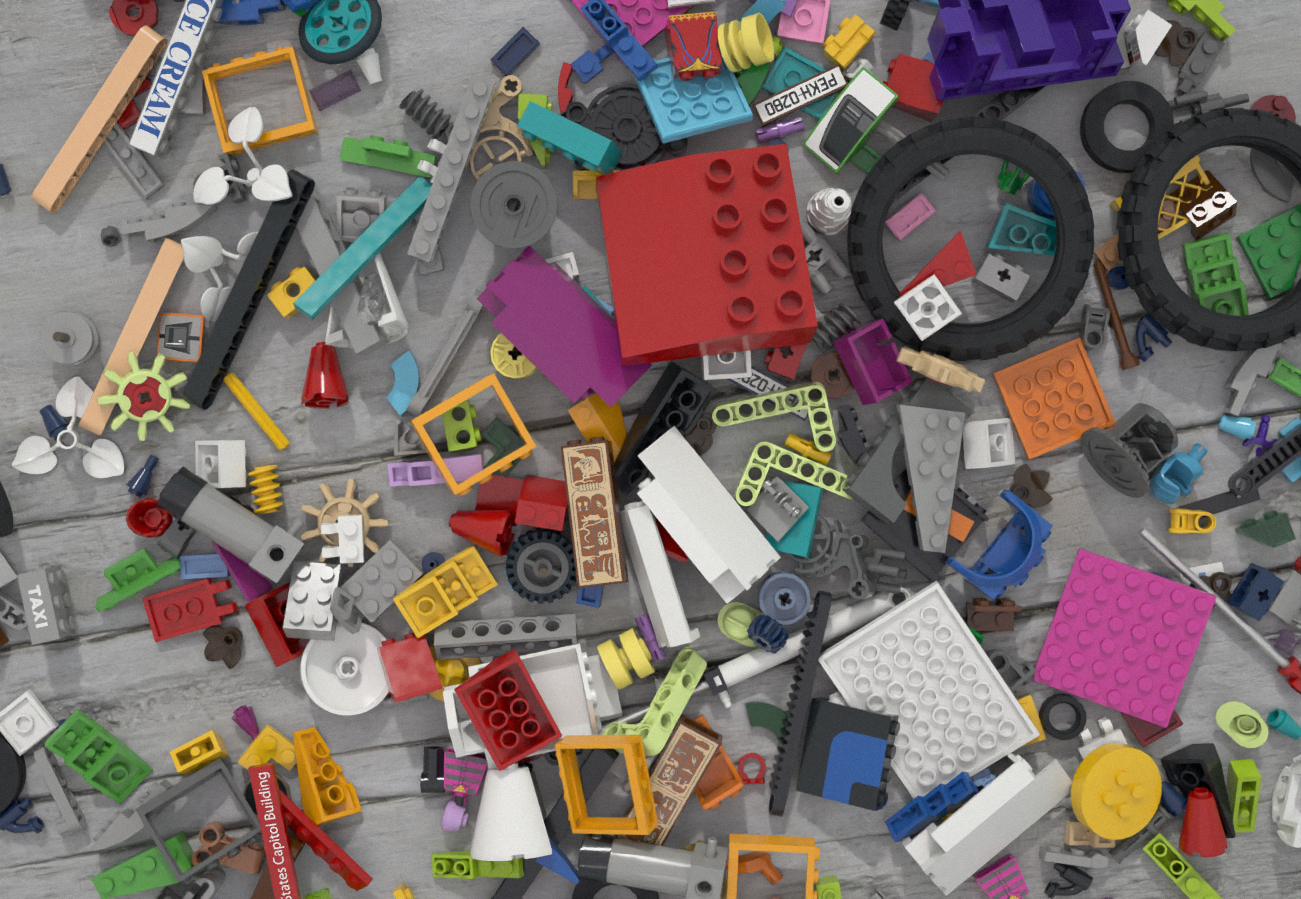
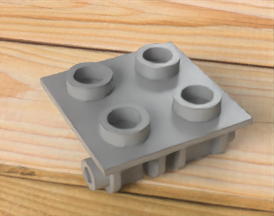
M776 476L772 481L767 480L763 484L764 491L748 507L747 511L779 542L809 509V506Z
M1292 570L1268 610L1301 632V575Z

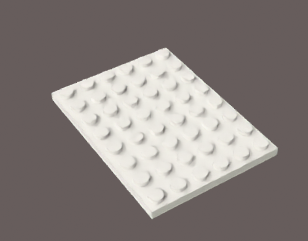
M937 581L825 650L819 656L818 661L850 707L888 716L899 715L900 730L898 735L895 736L894 741L896 754L894 759H891L890 765L913 798L917 796L924 797L940 783L946 785L963 771L968 772L970 777L1040 735Z

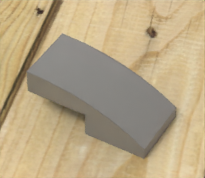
M336 587L330 605L331 613L346 630L352 634L360 631L363 614L353 605L354 598L341 588Z

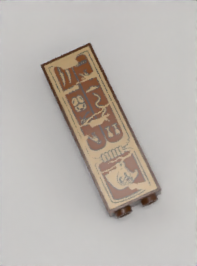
M604 437L590 438V443H581V440L567 441V446H561L578 588L629 582L612 442L605 440Z

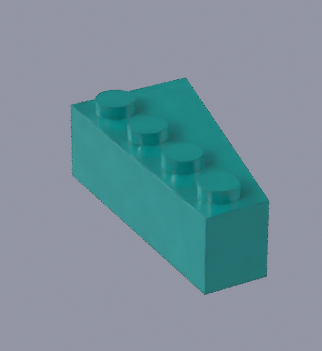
M531 101L517 125L523 132L522 136L532 142L538 140L542 142V146L552 152L557 150L566 159L572 162L576 160L585 168L593 172L597 171L602 175L612 173L622 155V152L612 140Z
M1002 203L985 247L1054 256L1057 242L1056 222L1010 204Z

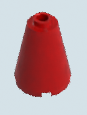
M318 342L316 346L311 348L301 397V404L305 403V406L309 408L326 409L334 403H337V407H342L349 403V396L336 349L333 346L326 345L325 342Z
M457 510L450 517L449 527H451L454 534L497 556L503 557V555H507L514 540L515 534L511 532L512 526L516 527L517 525L515 523L516 513L509 510Z
M1195 788L1188 796L1179 837V849L1190 856H1193V852L1200 853V857L1204 858L1222 855L1225 853L1228 843L1214 795L1206 788Z

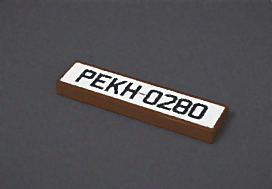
M838 64L754 103L753 107L762 126H765L844 89L848 84Z

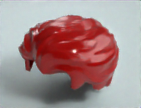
M147 498L130 506L126 514V522L128 528L133 533L146 538H154L164 534L172 524L173 516L156 506L158 500Z

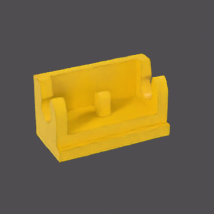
M591 170L573 171L574 199H597L596 176H601L602 174Z

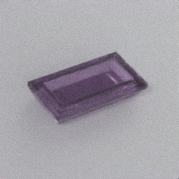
M350 69L309 91L319 111H322L360 92L361 89Z

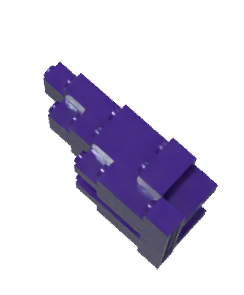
M938 0L941 9L936 14L927 38L935 62L929 78L937 101L1117 76L1124 63L1116 41L1117 34L1131 11L1128 0Z

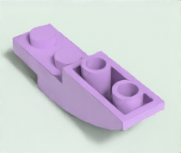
M482 454L441 457L455 481H464L484 469ZM432 459L387 463L390 487L445 483Z

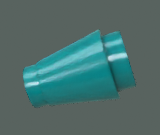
M1276 708L1269 713L1267 723L1270 729L1294 740L1301 737V727L1285 710Z

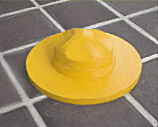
M433 644L429 649L443 689L430 692L429 694L440 701H444V687L465 682L470 678L468 667L479 665L481 661L479 657L437 660Z

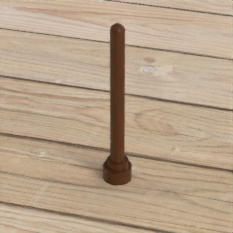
M1096 261L1093 267L1106 308H1110V320L1122 355L1120 356L1121 361H1119L1121 370L1140 365L1138 357L1134 356V352L1131 353L1104 266L1101 261Z

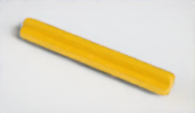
M234 373L225 376L224 383L278 450L285 449L290 444L289 440Z

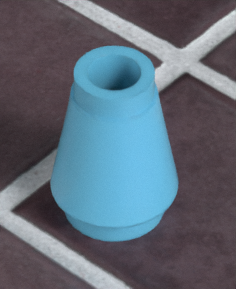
M1222 415L1218 429H1222L1242 440H1245V438L1251 440L1255 431L1256 421H1252L1251 418Z

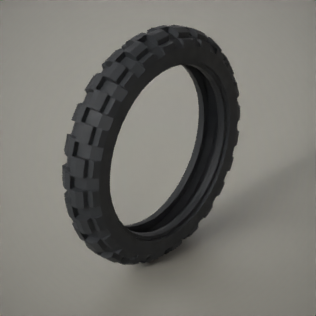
M1226 108L1210 111L1192 117L1165 132L1152 143V146L1140 157L1134 166V171L1130 179L1126 181L1121 195V208L1117 214L1116 229L1119 230V243H1117L1119 259L1123 262L1126 271L1124 275L1131 290H1134L1140 299L1139 303L1149 315H1153L1160 322V325L1173 335L1176 334L1187 342L1200 347L1220 351H1250L1267 348L1301 333V278L1282 300L1261 312L1246 316H1236L1207 309L1182 291L1170 275L1160 251L1158 217L1164 194L1177 172L1192 158L1210 148L1243 146L1261 151L1283 164L1301 186V126L1287 118L1282 119L1275 116L1274 113L1259 109Z
M961 117L940 121L925 126L898 141L882 155L865 177L857 192L848 223L847 250L850 271L855 287L862 301L869 309L870 314L876 320L883 318L892 336L905 345L907 344L919 352L927 351L932 355L937 354L955 361H982L998 358V356L1021 350L1038 338L1041 339L1054 328L1062 317L1066 316L1075 304L1077 296L1083 290L1089 275L1091 260H1093L1095 244L1093 214L1088 195L1073 167L1056 148L1036 133L1022 126L994 118ZM970 154L987 155L1018 166L1041 186L1052 206L1055 216L1057 242L1049 273L1033 296L1011 313L982 323L962 324L949 322L921 341L894 303L895 300L901 297L900 291L888 272L883 254L882 238L884 224L895 197L904 185L918 172L931 164L949 157Z

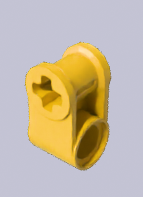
M1169 508L1168 510L1171 513L1169 533H1209L1216 526V519L1209 512L1182 508ZM1205 515L1207 523L1205 526L1199 527L1198 519Z

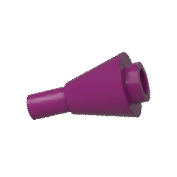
M246 705L240 706L234 710V716L231 719L254 740L259 731L253 708Z

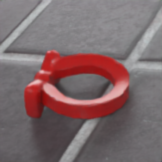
M756 753L743 755L738 762V771L743 778V784L765 783V779L762 778L766 769L763 758ZM749 758L757 759L761 765L759 773L753 779L748 778L743 771V763Z

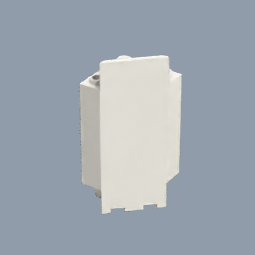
M675 426L638 455L654 475V478L651 479L648 476L638 484L640 489L637 491V494L727 604L742 591L748 590L752 583L760 579L769 570L768 568L781 558Z
M579 643L520 656L562 734V737L526 757L556 751L555 744L566 735H598V732L602 731L601 721L623 717L617 687L611 679L600 654L587 657L586 652H581ZM489 663L468 667L470 677ZM461 684L444 687L443 696L448 730L456 758L485 752L488 765L495 764L454 691Z
M1015 751L1006 755L1012 763L1009 768L938 827L933 822L915 838L911 839L908 836L901 840L902 844L926 875L947 896L1071 793L1072 781L1056 759L1035 776L1032 772L1033 769L1025 759H1022Z

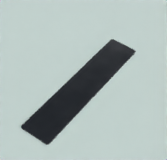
M1258 489L1240 498H1237V495L1228 491L1177 508L1203 510L1213 515L1260 500Z

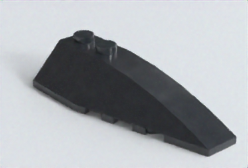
M673 361L670 362L647 398L614 463L618 495L623 498L646 477L645 474L649 471L638 455L673 426L678 429L682 436L684 434L688 435L717 392L716 388Z

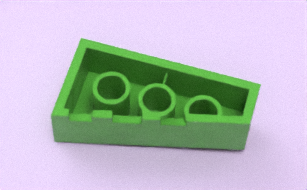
M183 831L163 840L182 873L194 867L192 863L194 852ZM156 844L101 871L92 878L101 899L114 898L179 883Z

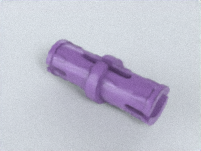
M801 116L784 122L780 120L775 121L773 125L755 129L759 144L775 138L784 139L786 135L805 131L804 124L801 122Z
M649 614L636 618L635 621L652 656V661L656 662L667 657L663 648L658 645Z

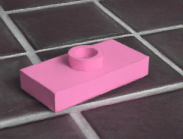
M920 193L889 218L885 225L899 241L936 210L926 197Z

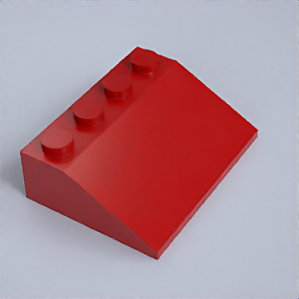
M516 649L493 660L454 689L499 771L562 737L557 724Z

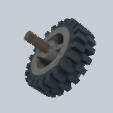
M539 528L536 531L530 530L526 532L527 534L520 535L518 540L513 542L511 549L507 553L506 574L512 589L515 592L517 591L520 597L523 599L525 597L532 603L533 601H537L538 604H543L546 601L552 603L557 598L558 600L562 599L565 593L568 594L571 591L570 588L576 583L573 544L569 542L567 537H563L557 531L553 532L552 529L542 530Z

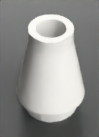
M374 48L367 49L362 55L357 57L356 61L367 78L369 85L383 80L378 53H375Z

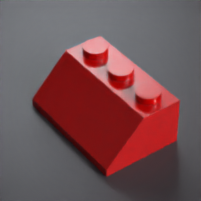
M290 582L245 604L276 667L302 655L310 640L287 638L284 632L283 624Z

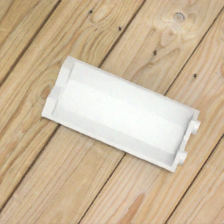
M643 500L624 505L625 510L620 511L622 531L659 647H674L696 640L700 637L698 628L689 629L652 511Z

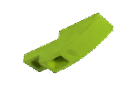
M1165 0L1169 3V8L1176 14L1183 16L1190 11L1192 17L1198 23H1203L1209 29V33L1222 42L1236 30L1219 14L1225 6L1218 0Z
M1160 833L1142 848L1189 899H1222Z
M470 850L431 854L433 878H521L524 876L523 857L513 858L510 861H483L471 858Z

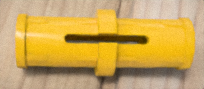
M792 432L789 433L784 443V446L801 453L802 457H809L824 466L827 465L832 455L831 452L819 450L813 441L802 439Z

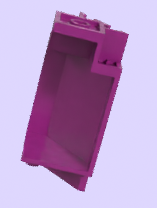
M531 246L525 248L494 280H491L486 285L487 288L477 298L496 317L491 323L573 403H576L579 399L584 401L595 391L612 407L652 366L651 363L621 366L619 339L615 320L556 262L549 265Z

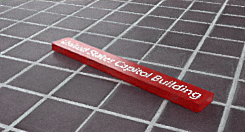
M274 763L250 766L248 770L275 899H301Z

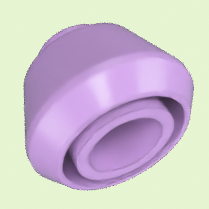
M449 801L441 822L443 831H459L460 827L465 828L469 815L465 813L466 808L456 805L453 801Z

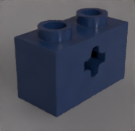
M1251 563L1227 603L1246 616L1260 621L1267 613L1268 607L1279 593L1284 581L1267 569Z

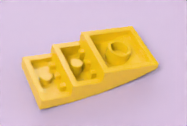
M473 544L414 582L395 596L393 601L417 638L458 615V611L478 600V596L497 586L498 583Z

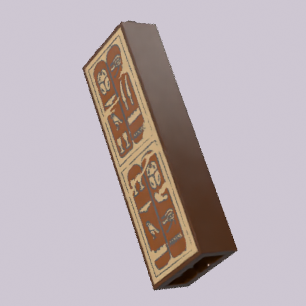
M681 714L664 748L659 752L648 771L658 826L649 835L614 834V836L663 846L721 746L723 735ZM633 799L622 818H636Z

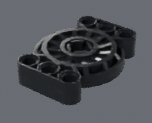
M619 84L605 89L590 102L588 108L581 102H572L566 109L568 120L612 140L622 152L616 165L620 166L621 169L615 168L614 170L623 171L627 170L626 167L657 163L664 156L666 150L670 155L679 157L686 152L688 146L687 138L679 139L684 144L680 150L673 149L670 145L671 142L662 144L642 95L633 92V90L640 92L638 86L634 84ZM618 90H628V91H620V92H617V93H613V92L618 91ZM606 95H608V97H606L605 99H603V100L600 102V104H597L598 101H599L601 98H603V97H605ZM574 109L583 111V116L580 119H573L570 116ZM624 120H628L636 128L635 133L629 137L622 136L618 131L619 126ZM654 154L657 155L654 160H652L648 164L645 163L646 161L650 160ZM575 160V166L579 171L589 170Z

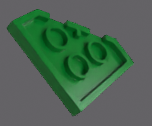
M1301 204L1236 237L1267 299L1292 287L1301 259Z

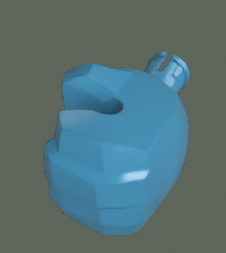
M1196 443L1188 454L1177 452L1165 458L1150 480L1149 487L1153 496L1166 504H1174L1180 495L1183 497L1188 496L1192 491L1190 484L1203 475V468L1199 462L1207 454V449L1203 447L1197 453L1202 445Z

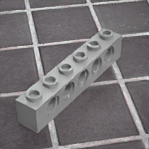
M576 614L444 622L435 628L434 636L437 660L502 656L513 649H516L518 654H532L578 644Z

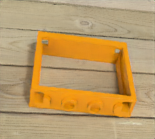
M280 46L271 53L266 51L253 54L252 58L248 59L243 57L230 60L229 64H213V66L202 71L224 154L228 153L233 156L245 153L246 150L243 147V142L239 144L234 143L229 137L228 125L216 80L288 61L292 63L307 121L264 132L256 142H248V146L252 151L319 133L299 56L293 47L287 46L282 48Z
M494 373L409 421L452 495L459 494L460 497L472 490L471 485L478 481L480 484L487 482L493 478L491 475L498 469L500 472L513 466L511 463L518 457L521 460L533 454L531 450L537 447ZM491 386L525 445L457 484L423 425Z
M566 735L555 744V755L558 758L559 776L563 783L564 800L567 804L568 820H570L572 834L649 835L658 826L642 735ZM623 748L636 818L588 817L575 749Z
M729 834L726 899H736L739 850L807 853L805 899H817V891H813V884L818 883V869H815L814 866L815 861H819L820 848L815 847V839L813 837Z

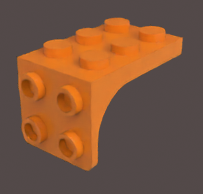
M703 714L693 719L712 729ZM722 744L695 789L703 810L717 808L721 805L722 799L727 796L732 798L738 795L744 786L741 775Z

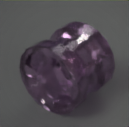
M1281 628L1279 637L1271 643L1285 654L1293 656L1295 653L1294 648L1301 644V639L1287 629Z

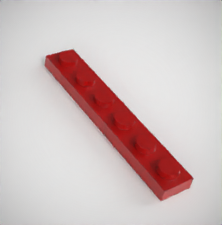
M279 789L286 825L295 832L297 838L308 844L312 848L313 853L321 857L333 872L338 873L350 888L358 891L367 887L373 878Z

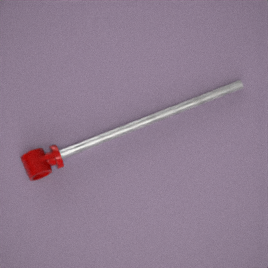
M1143 527L1138 534L1197 589L1216 595L1217 598L1214 605L1280 665L1277 670L1278 674L1282 677L1289 676L1286 680L1287 684L1301 695V665L1298 666L1299 660L1295 656L1285 658L1152 533Z

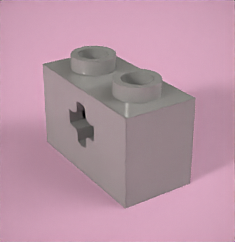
M996 253L984 256L972 281L1012 303L1017 301L1030 278V275L1025 273L1026 269L1017 264L1011 266L1005 263L1006 259ZM1003 271L1005 272L1004 277L1007 279L1000 281V276L997 273Z

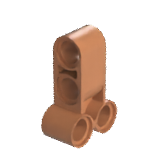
M218 821L209 822L199 833V840L202 845L192 855L193 865L196 866L204 861L200 857V852H206L209 856H212L236 841L237 838L224 835V826ZM207 830H214L217 838H210L207 835ZM248 843L241 847L242 851L238 855L230 859L227 856L219 861L221 865L252 874H259L266 855L265 848Z

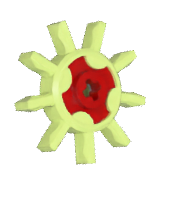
M133 351L128 352V362L132 372L124 377H121L113 370L107 368L104 370L103 373L106 378L118 384L117 394L103 395L97 397L98 405L119 404L122 412L113 419L110 425L114 431L130 418L139 422L137 430L139 440L145 441L147 422L158 419L163 428L171 433L174 431L172 422L164 415L169 406L189 409L190 403L183 398L171 397L170 390L171 387L181 384L187 379L184 372L175 374L169 379H165L159 374L164 365V354L159 353L151 369H140L138 359ZM148 391L149 398L144 397L141 400L139 393L144 394Z

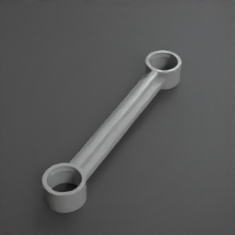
M478 289L469 300L465 312L419 391L416 392L408 405L407 411L415 416L423 414L431 400V396L474 322L485 308L477 300L482 293Z

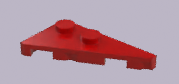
M961 231L957 232L937 255L922 268L915 278L900 291V296H903L933 274H935L943 287L976 275Z

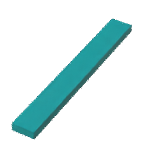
M419 176L293 303L294 307L313 320L425 206L432 184Z

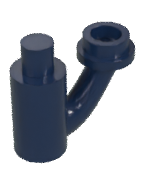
M1146 313L1137 322L1135 336L1139 360L1141 359L1145 362L1154 354L1151 346L1146 347L1145 333L1155 343L1160 342L1165 348L1172 343L1171 339L1167 336L1169 332L1160 325V322L1153 315Z
M28 797L21 801L16 800L0 813V829L3 831L7 830L12 833L34 831L39 834L45 825L37 816L30 818L28 824L15 823L27 813V808L32 804Z

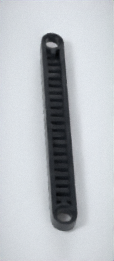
M1301 423L1235 472L1228 480L1230 492L1237 496H1247L1300 457ZM1241 477L1247 482V486L1243 491L1238 490L1236 487V481Z
M818 590L812 612L807 613L810 621L805 622L808 630H804L803 635L806 639L800 641L804 648L798 650L801 657L796 659L799 666L794 668L797 675L792 677L795 684L790 686L793 692L788 695L791 701L786 704L789 709L784 713L787 719L782 721L785 728L780 730L783 737L778 739L781 746L776 748L779 754L775 755L774 758L777 763L772 766L775 772L771 773L773 781L769 782L771 789L768 808L769 815L782 817L785 810L832 601V594L830 592Z

